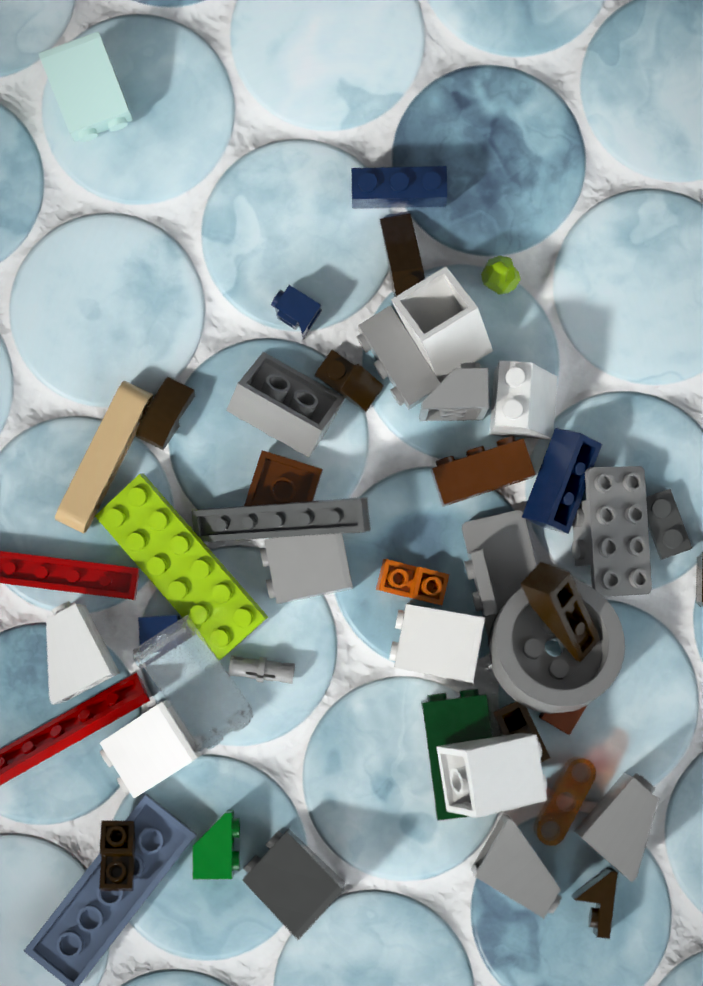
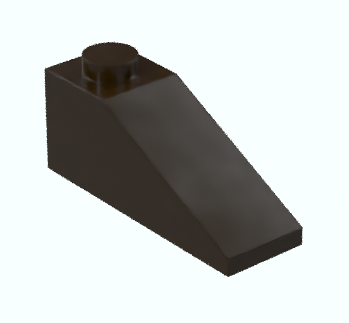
M411 213L380 219L394 297L425 279Z
M540 562L522 581L523 591L534 611L573 658L581 662L600 641L599 635L571 572Z

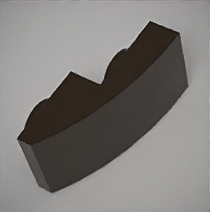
M166 377L150 403L137 429L136 437L164 450L180 427L179 419L194 399L195 390Z
M101 821L99 889L101 891H134L135 822Z

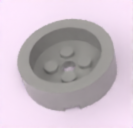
M574 580L600 638V641L581 662L573 658L534 611L523 588L514 593L500 609L489 632L488 647L492 662L491 668L497 681L515 701L537 712L553 714L572 712L585 707L611 686L622 667L625 654V639L621 622L615 610L599 592ZM547 641L559 642L558 644L561 648L559 656H551L546 652L545 643Z

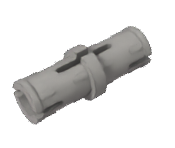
M231 655L228 676L257 679V682L262 683L264 680L292 684L295 664L268 661L267 657L250 659Z

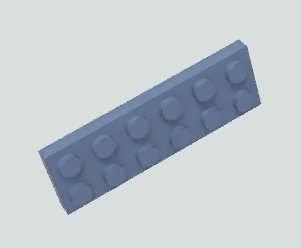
M148 794L142 798L125 820L135 822L134 891H101L99 889L101 855L99 853L24 950L26 954L66 986H80L197 835V833Z

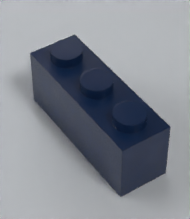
M447 166L351 168L352 209L446 207L448 198Z
M555 428L522 518L541 527L569 534L586 489L585 471L588 468L594 467L602 444L582 433Z

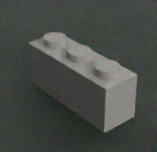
M391 305L358 325L360 335L356 336L357 340L366 353L371 350L377 359L373 364L382 379L388 377L394 388L390 391L400 406L405 403L408 410L424 401L440 384V381Z

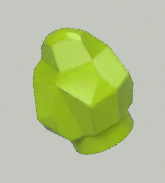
M501 255L489 259L481 273L483 284L498 295L510 293L516 289L521 280L519 272L513 266L512 259Z

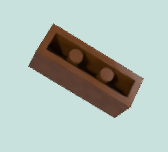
M514 436L497 441V447L485 451L484 446H480L466 451L467 457L455 460L454 456H449L435 461L437 466L431 469V474L442 507L533 478L536 474L524 438L516 441Z

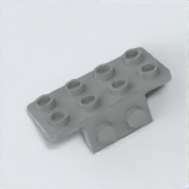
M641 466L588 468L585 471L586 500L580 502L572 524L574 541L571 550L575 558V566L591 565L592 588L603 597L649 594L652 591L645 471Z
M521 510L468 521L462 525V533L469 560L464 561L468 579H474L477 592L472 593L476 612L482 611V616L485 618L484 624L488 638L492 623L500 609L514 593L522 588V581L537 566L526 520L522 518L523 512Z

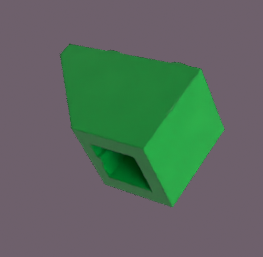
M227 810L193 845L192 880L232 879L234 871H240V851H234V838H240V818H234V810Z

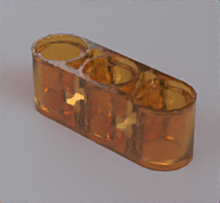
M580 756L572 757L565 763L533 826L536 837L543 844L555 846L561 843L573 823L597 775L594 764L588 759ZM584 763L588 768V774L585 779L577 781L572 776V769L576 764ZM563 792H569L573 797L572 805L567 809L558 808L556 802L557 797ZM548 821H554L558 826L557 833L551 838L543 837L541 834L543 824Z

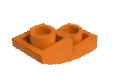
M383 559L376 590L442 605L450 574Z

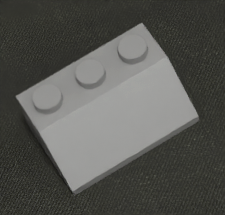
M262 352L238 382L226 411L288 445L295 451L310 457L325 435L345 397L267 353Z
M480 363L460 364V368H455L422 402L419 421L483 420L489 408L488 368H480Z

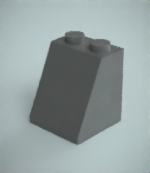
M288 828L284 834L278 830L265 844L269 850L262 858L256 854L243 868L247 874L242 881L292 935L299 940L344 891L345 882Z

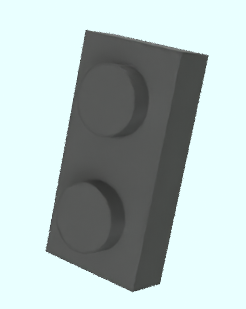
M671 489L646 497L648 528L660 560L691 550L692 546Z

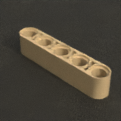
M127 381L121 383L55 515L56 521L83 534L86 533L153 400L154 395Z

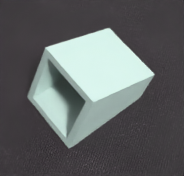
M99 31L38 53L68 130L75 142L79 140L81 142L93 140L100 132L108 129L110 131H117L126 127L127 122L133 121Z

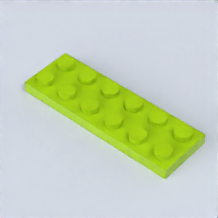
M144 473L134 478L95 515L98 521L219 660L223 659L268 618L266 613Z

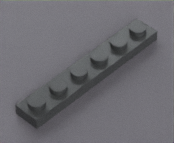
M367 497L208 508L191 511L193 530L203 542L358 533L371 530Z

